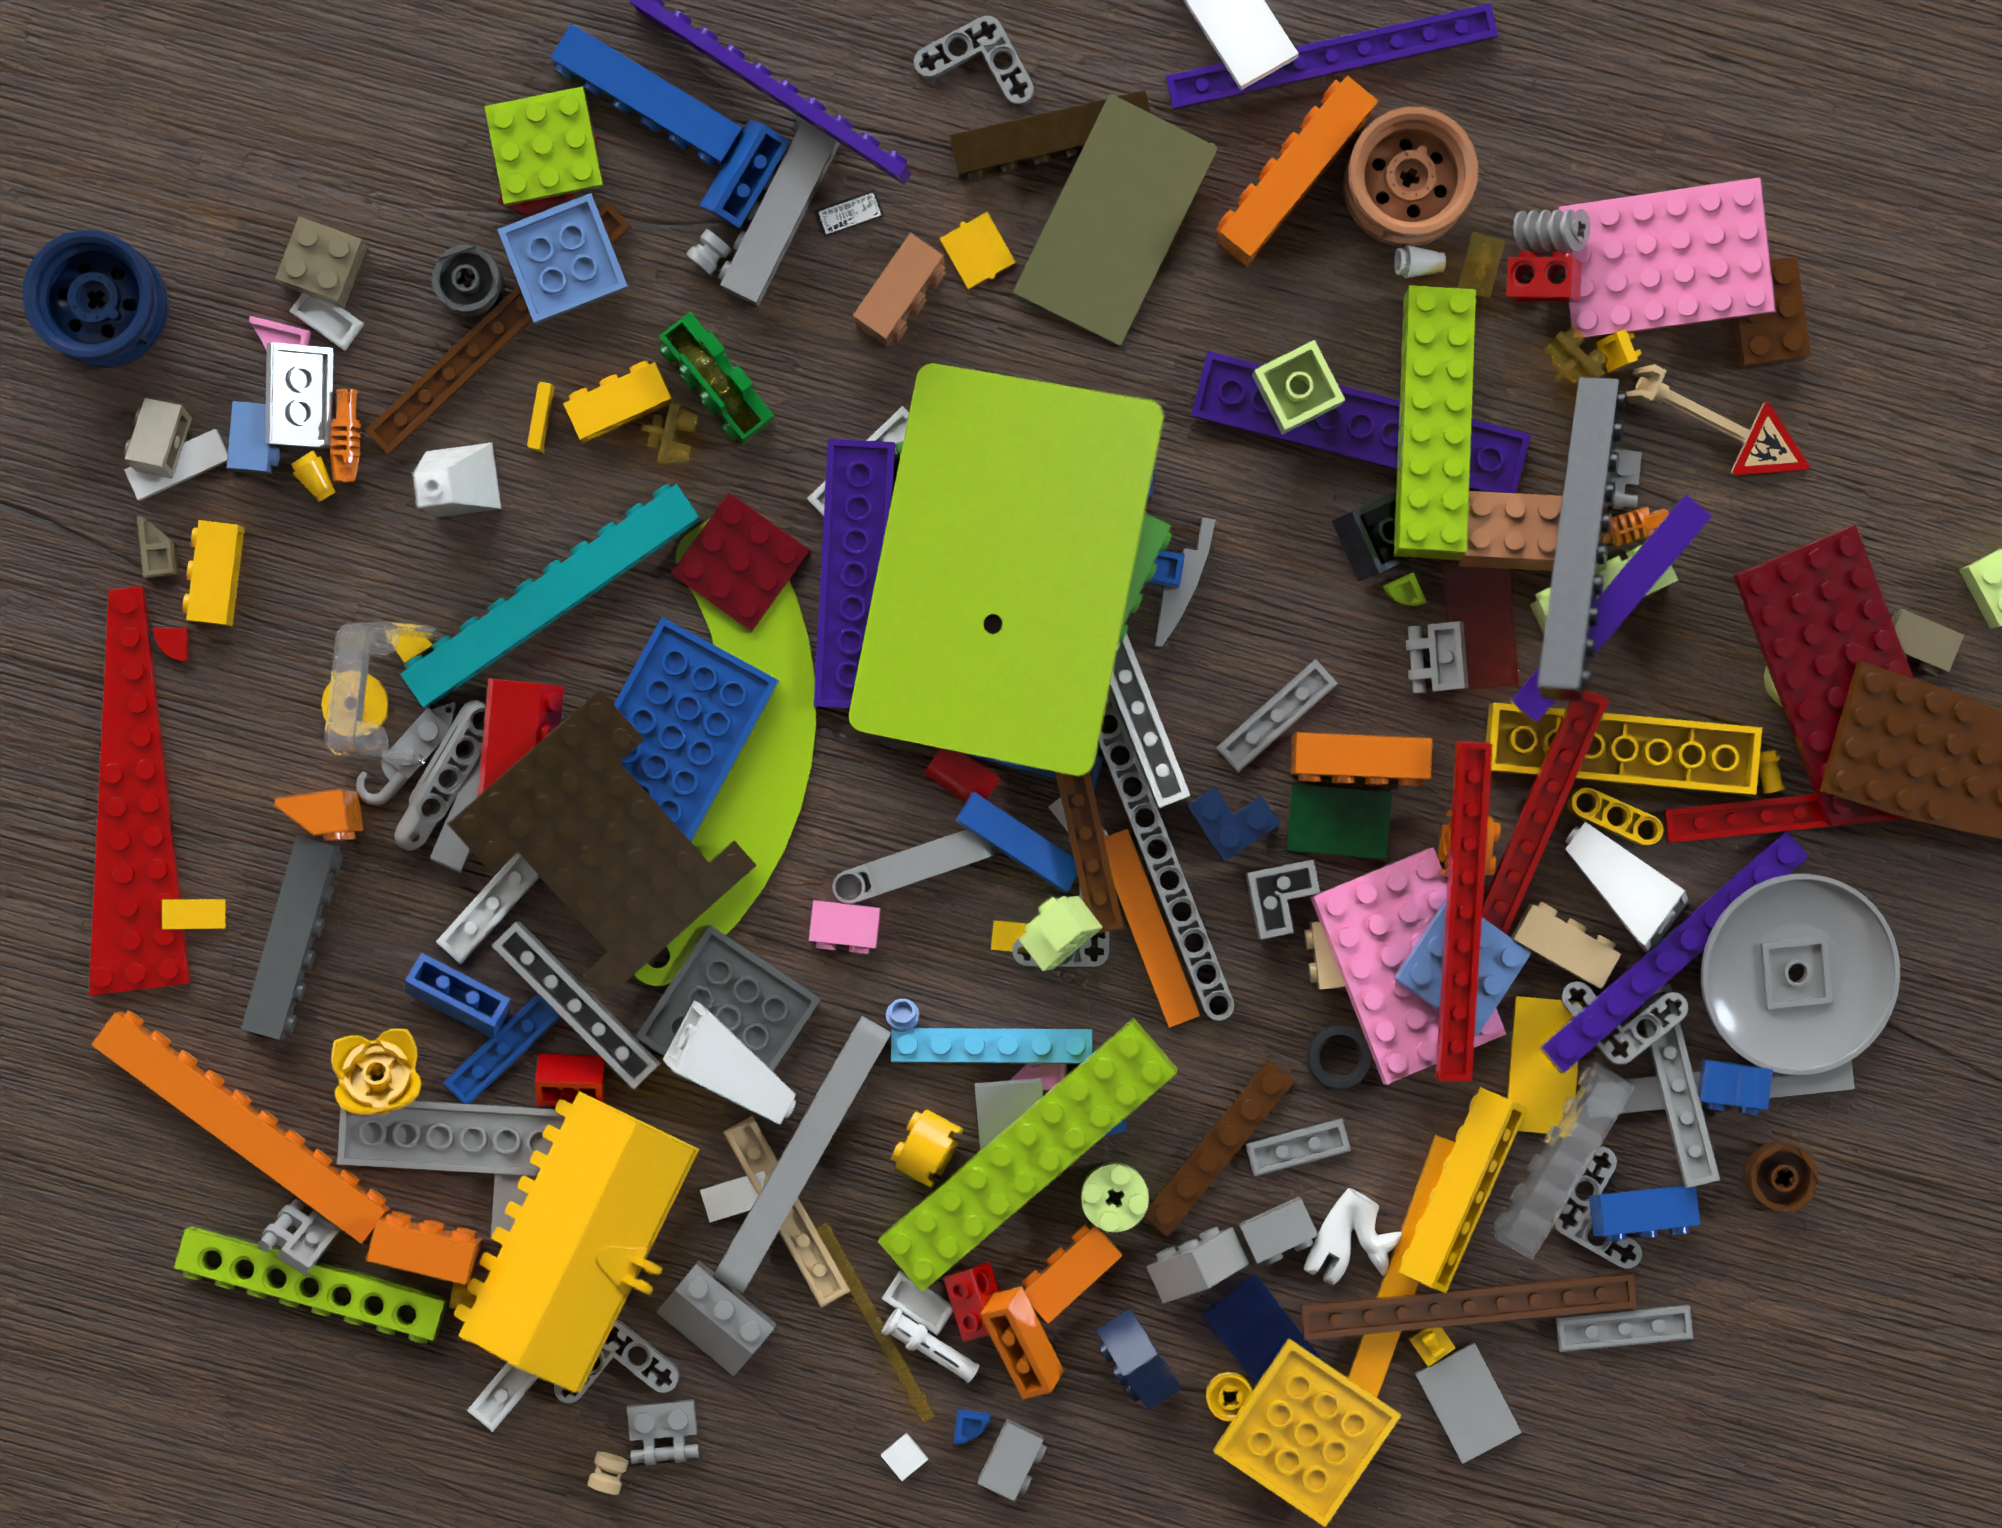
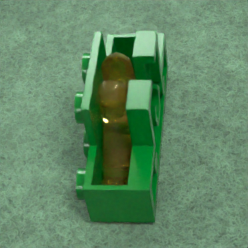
M691 311L659 335V340L662 344L658 348L670 364L676 361L680 366L678 369L681 372L679 375L691 390L696 387L701 392L699 394L702 398L700 400L712 416L717 413L725 422L721 427L733 442L738 438L742 445H744L774 421V414L753 390L751 380L738 365L734 368L728 360V356L723 353L725 348L711 331L707 333Z

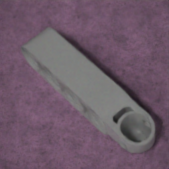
M477 700L469 701L459 711L410 795L409 806L394 832V840L397 846L406 851L417 849L426 842L436 823L445 816L482 753L486 710L484 703ZM484 711L483 721L478 725H473L475 714ZM467 740L466 750L461 754H456L458 743ZM450 769L451 775L449 779L439 783L438 778L441 772ZM433 798L434 804L432 808L422 812L421 807L424 801ZM419 835V839L413 842L412 840Z
M966 829L843 871L833 881V893L842 903H856L994 856L995 852L993 846Z

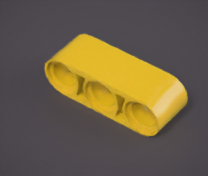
M1591 788L1576 789L1568 797L1567 806L1572 815L1633 843L1652 845L1658 842L1663 835V825L1658 818ZM1583 793L1592 799V807L1586 813L1580 811L1576 804L1577 798ZM1613 807L1620 809L1623 814L1622 822L1618 826L1611 825L1607 819L1608 811ZM1643 821H1648L1653 826V835L1647 840L1641 838L1638 834V826Z

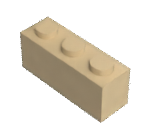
M1540 902L1538 906L1529 904L1511 938L1528 950L1593 987L1602 989L1621 956L1619 952L1614 950L1616 944L1601 935H1598L1597 939L1585 934L1587 927L1569 918L1567 923L1555 917L1558 911L1543 902Z

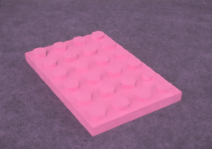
M1760 177L1559 207V210L1563 213L1567 209L1574 210L1575 213L1579 209H1584L1590 219V235L1584 249L1579 252L1568 251L1572 253V257L1582 262L1580 302H1569L1574 340L1609 336L1626 329L1627 333L1776 313Z
M1434 847L1425 849L1310 897L1381 1080L1386 1085L1436 1064L1439 1011L1393 979L1447 897V880L1445 876H1440L1439 870L1442 868ZM1497 1009L1494 1010L1479 1035L1474 1037V1048L1506 1035Z

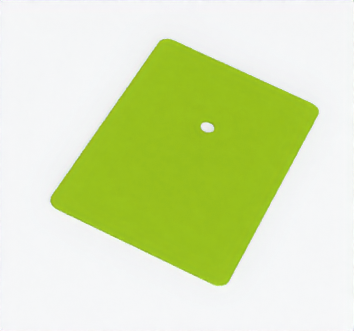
M935 363L927 364L919 370L915 381L849 710V721L853 728L860 732L1070 775H1084L1092 769L1163 423V411L1156 402ZM991 614H996L1002 619V628L996 634H989L984 628V621Z

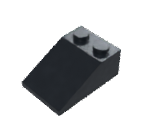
M1396 492L1332 520L1358 582L1413 558L1394 556Z

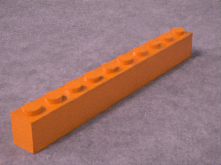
M128 1010L126 1013L120 1011L112 1015L91 1044L94 1048L362 1244L369 1239L374 1231L376 1221L386 1216L391 1209L385 1205L387 1199L374 1189L366 1191L359 1186L358 1182L360 1180L357 1176L346 1169L340 1172L331 1165L333 1161L331 1157L319 1149L313 1152L304 1145L306 1140L300 1134L291 1129L288 1132L277 1125L279 1120L270 1112L264 1109L261 1112L257 1111L250 1105L252 1100L247 1095L237 1089L232 1092L223 1086L225 1080L212 1070H208L207 1073L196 1066L198 1060L184 1050H181L179 1053L170 1047L171 1040L157 1030L151 1033L142 1026L144 1020L132 1011Z

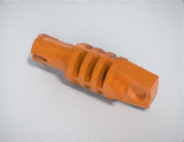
M337 389L336 419H333V422H331L330 437L332 477L334 482L353 483L356 480L360 458L361 424L359 420H356L358 391L350 389V392H347V389Z
M1643 507L1611 517L1610 534H1604L1603 544L1618 547L1649 537L1655 531L1654 528H1657L1669 514L1668 510L1660 509L1649 512L1648 507Z

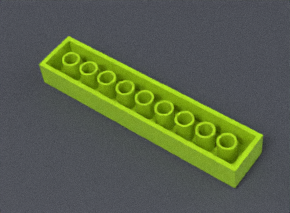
M1133 1018L882 1234L878 1240L879 1244L918 1289L923 1292L1177 1073L1178 1068Z

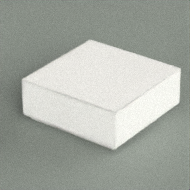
M907 1432L881 1453V1457L901 1481L928 1460V1457Z

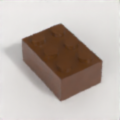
M1797 256L1770 260L1776 313L1730 319L1738 370L1803 361L1811 356Z

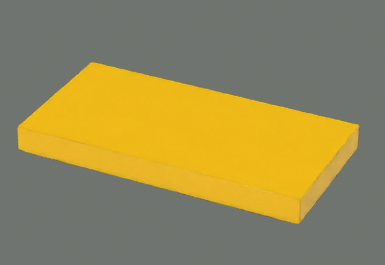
M1515 996L1507 1099L1527 1108L1518 1131L1573 1136L1578 1061L1565 1073L1560 1074L1539 1049L1573 1018L1564 1007L1562 1000ZM1569 1001L1572 1005L1577 1002L1583 1008V1002Z

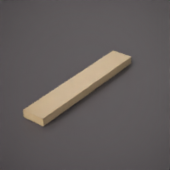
M750 1116L723 1133L759 1196L762 1187L754 1174L765 1171V1185L778 1161L753 1116ZM797 1198L778 1232L822 1308L847 1294L850 1290L799 1198Z

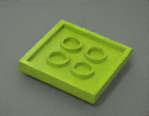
M583 87L484 106L505 206L604 187Z

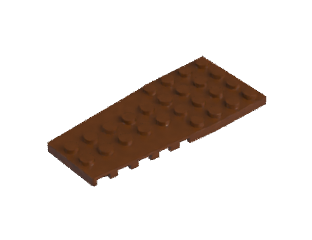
M1857 662L1819 792L1908 820L2002 840V712L1954 691L1864 662Z

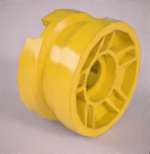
M1226 1371L1219 1373L1210 1380L1206 1389V1400L1209 1409L1219 1419L1232 1422L1252 1393V1388L1245 1377L1236 1372ZM1224 1391H1234L1236 1393L1235 1400L1233 1402H1226L1223 1395Z

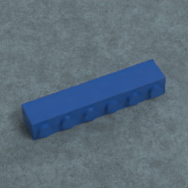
M573 24L569 26L550 57L553 64L556 65L554 70L570 81L573 77L585 83L583 88L598 98L603 94L612 99L611 105L620 112L628 115L631 111L640 116L641 120L639 122L653 132L661 129L670 135L668 140L679 148L685 150L689 146L698 152L696 157L711 167L715 163L723 166L743 131L741 126Z

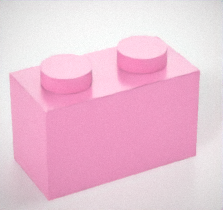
M813 900L809 941H816L815 948L835 950L836 944L849 945V952L869 954V948H877L881 908Z

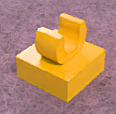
M1626 329L1596 342L1608 373L1638 360L1637 357L1641 355V350L1634 351L1630 339L1635 337L1634 333H1627Z
M1442 1327L1420 1329L1408 1338L1428 1367L1455 1349V1346Z

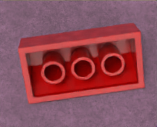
M488 679L478 796L561 724L564 686Z

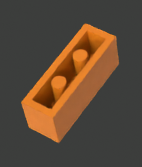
M1086 1224L1080 1227L1071 1236L1074 1242L1067 1249L1064 1250L1060 1246L1046 1259L1049 1265L1039 1273L1035 1269L1021 1282L1025 1286L1023 1290L1031 1306L1048 1324L1123 1256L1115 1244L1094 1224L1091 1227H1088Z
M1022 1286L994 1293L980 1313V1316L1022 1399L1051 1393L1064 1370Z

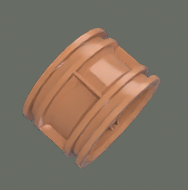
M1404 107L1389 111L1376 118L1363 131L1348 158L1343 175V194L1347 209L1354 222L1370 237L1380 243L1394 247H1405V245L1416 247L1429 244L1440 238L1455 225L1474 195L1478 181V161L1474 146L1466 132L1453 119L1439 111L1425 107ZM1402 140H1409L1412 143V148L1404 151L1400 148L1399 143ZM1432 153H1439L1442 156L1441 164L1433 163L1430 159ZM1380 159L1385 168L1382 171H1376L1372 167L1373 161ZM1407 174H1410L1414 177L1412 182L1416 184L1412 183L1409 188L1402 185L1404 180L1400 179V177L1405 178ZM1443 186L1446 189V196L1438 198L1434 194L1435 187ZM1387 193L1389 201L1383 205L1379 204L1376 201L1377 194ZM1411 205H1414L1419 211V216L1416 218H1411L1407 214V209Z

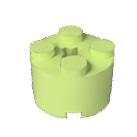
M1119 1162L1100 1164L1088 1173L1083 1182L1081 1203L1084 1213L1095 1226L1107 1232L1128 1230L1140 1222L1148 1208L1149 1195L1147 1186L1139 1172L1127 1164ZM1110 1189H1114L1115 1192L1122 1191L1124 1193L1120 1196L1121 1203L1116 1205L1113 1201L1106 1202L1109 1198L1108 1191Z

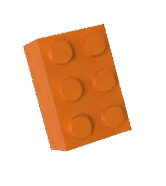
M395 1211L376 1221L366 1261L461 1284H467L475 1277L484 1240L483 1238L476 1237L477 1231L457 1227V1230L450 1231L443 1229L444 1223L429 1219L417 1223L411 1221V1215Z

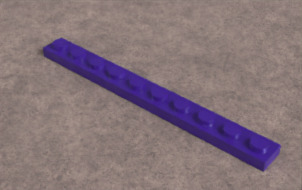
M629 0L637 12L899 183L905 185L912 175L906 166L908 161L894 150L886 153L879 148L880 142L866 132H863L860 136L851 130L853 125L838 114L834 118L824 112L826 107L812 97H809L808 100L803 99L797 95L799 90L794 85L784 79L780 83L770 77L772 72L758 62L751 65L744 60L745 55L736 47L729 44L725 48L716 42L719 38L705 27L697 30L690 25L692 20L679 10L675 9L671 13L663 7L665 3L662 0Z
M1489 3L1296 46L1295 49L1299 53L1297 59L1243 90H1240L1224 63L1166 75V83L1172 109L1177 110L1491 40L1498 37L1492 6Z
M1787 831L1780 834L1539 1049L1560 1074L1565 1073L1705 949L1708 937L1716 921L1737 897L1765 880L1790 874L1808 858V855Z

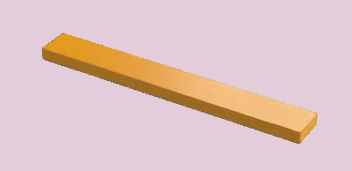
M1437 1135L1434 1136L1400 1230L1402 1232L1401 1239L1393 1249L1387 1273L1383 1277L1376 1298L1415 1294L1419 1281L1399 1272L1402 1265V1256L1412 1243L1416 1224L1423 1217L1427 1209L1429 1195L1433 1188L1437 1186L1442 1175L1443 1163L1450 1156L1456 1142ZM1401 1331L1362 1335L1347 1378L1375 1397H1378Z

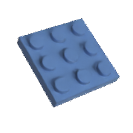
M591 193L497 229L534 324L541 323L628 289L625 277Z
M1446 899L1393 978L1438 1011L1440 1010ZM1483 917L1475 1036L1479 1035L1532 953Z

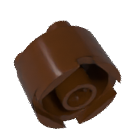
M1783 1142L1764 1144L1750 1155L1743 1167L1744 1183L1748 1193L1757 1203L1771 1210L1779 1212L1799 1210L1806 1206L1815 1194L1818 1181L1816 1164L1805 1151ZM1779 1170L1787 1173L1783 1176L1785 1181L1783 1184L1775 1181Z

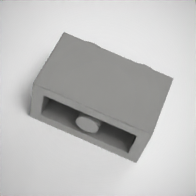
M1299 1196L1239 1223L1256 1263L1258 1264L1263 1261L1265 1266L1282 1259V1252L1294 1247L1297 1252L1313 1245L1312 1238L1318 1236L1307 1209Z
M1007 1418L980 1473L978 1484L1015 1501L1018 1493L1024 1496L1032 1479L1031 1476L1027 1475L1032 1463L1039 1465L1046 1450V1446L1042 1445L1043 1435Z

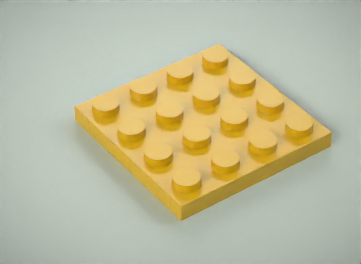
M1288 1338L1213 1451L1326 1527L1401 1417V1414Z

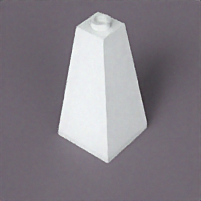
M493 443L425 452L414 471L417 504L420 509L435 518L501 509Z
M1585 822L1581 828L1576 826L1566 839L1568 844L1566 847L1567 853L1637 943L1647 953L1664 937L1688 904L1689 900L1685 890Z
M694 1000L663 1058L664 1062L674 1072L781 1124L783 1118H788L791 1115L796 1103L794 1100L796 1094L704 1006Z

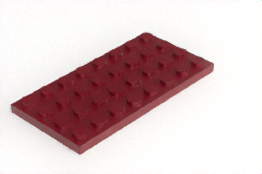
M1849 525L1733 575L1826 824L1831 826L1871 809L1861 804L1819 792L1856 663L1864 662L1913 678L1856 525Z

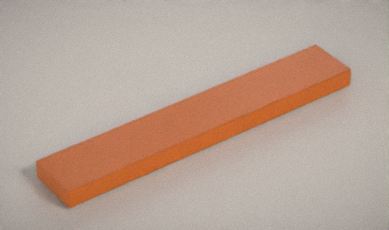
M1125 829L1104 837L1116 893L1168 1027L1170 1028L1200 1016L1129 830Z

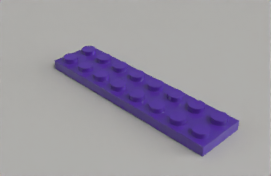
M828 438L814 706L850 708L892 501L895 442Z

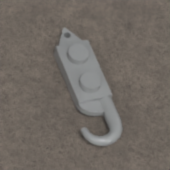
M455 702L434 709L428 707L384 755L381 762L382 770L390 781L379 793L371 794L365 789L364 781L367 773L361 772L356 782V790L361 800L367 804L377 806L385 804L393 798L438 749L453 723L456 709ZM448 707L452 708V711L450 713H447L446 711Z

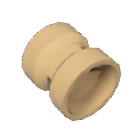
M599 1451L596 1453L594 1460L596 1465L595 1471L590 1474L587 1485L604 1493L618 1495L622 1486L620 1477L622 1473L626 1472L629 1461L618 1455Z

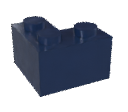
M1213 787L1185 806L1223 862L1280 825V822L1262 796L1233 814L1220 793Z
M1128 1309L1097 1330L1103 1343L1098 1345L1108 1362L1113 1360L1116 1362L1117 1365L1112 1370L1120 1383L1125 1386L1135 1403L1141 1400L1146 1408L1150 1410L1182 1389L1168 1364L1158 1352L1131 1309Z

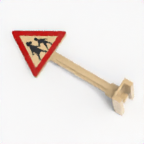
M1657 365L1634 369L1632 375L1640 379L1636 384V389L1627 392V402L1631 404L1655 401L1659 404L1663 402L1742 442L1743 446L1731 470L1732 475L1798 471L1810 468V465L1770 403L1765 402L1762 404L1751 429L1748 430L1670 390L1668 385L1662 383L1667 370Z

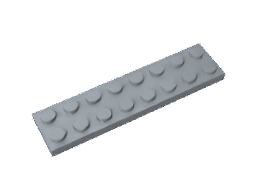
M413 1101L399 1110L390 1111L386 1115H378L376 1113L358 1115L340 1108L337 1164L537 1176L541 1168L530 1163L533 1152L538 1150L548 1155L553 1145V1142L542 1136L543 1131L547 1125L561 1129L566 1117L557 1113L555 1109L430 1101Z

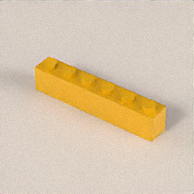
M1482 1087L1479 1088L1478 1093L1470 1102L1468 1116L1464 1125L1459 1128L1456 1134V1143L1450 1156L1443 1163L1442 1175L1437 1186L1433 1188L1429 1195V1204L1423 1217L1416 1224L1415 1236L1410 1247L1402 1256V1265L1399 1270L1400 1273L1444 1293L1447 1292L1527 1111L1526 1107Z

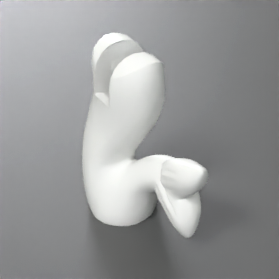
M1348 1188L1335 1203L1323 1222L1306 1259L1304 1270L1311 1275L1316 1274L1329 1254L1333 1258L1325 1270L1323 1281L1331 1285L1336 1284L1345 1273L1350 1260L1351 1232L1354 1229L1359 1243L1367 1252L1369 1259L1381 1275L1385 1276L1389 1267L1388 1252L1397 1246L1402 1232L1378 1235L1375 1231V1223L1379 1205L1365 1195Z

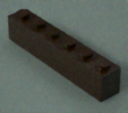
M1145 90L1118 96L1150 113ZM1107 99L950 135V143L959 180L966 178L967 182H976L985 179L986 173L999 171V175L1010 174L1018 171V166L1031 163L1032 167H1041L1050 164L1051 158L1064 156V160L1078 158Z

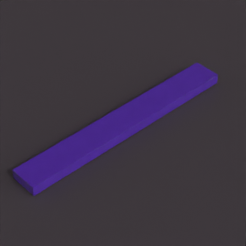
M1687 494L1683 496L1604 589L1602 596H1598L1595 606L1599 607L1598 627H1592L1591 638H1595V654L1712 517ZM1540 666L1510 700L1512 704L1535 723L1540 720L1556 701L1541 698L1538 688Z

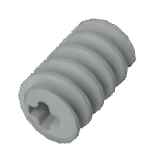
M1567 209L1564 213L1561 210H1554L1552 214L1548 210H1543L1540 214L1535 210L1530 211L1528 214L1525 211H1519L1516 213L1513 225L1515 241L1522 252H1568L1569 250L1579 252L1584 249L1588 242L1590 219L1584 209H1579L1576 213L1571 209Z

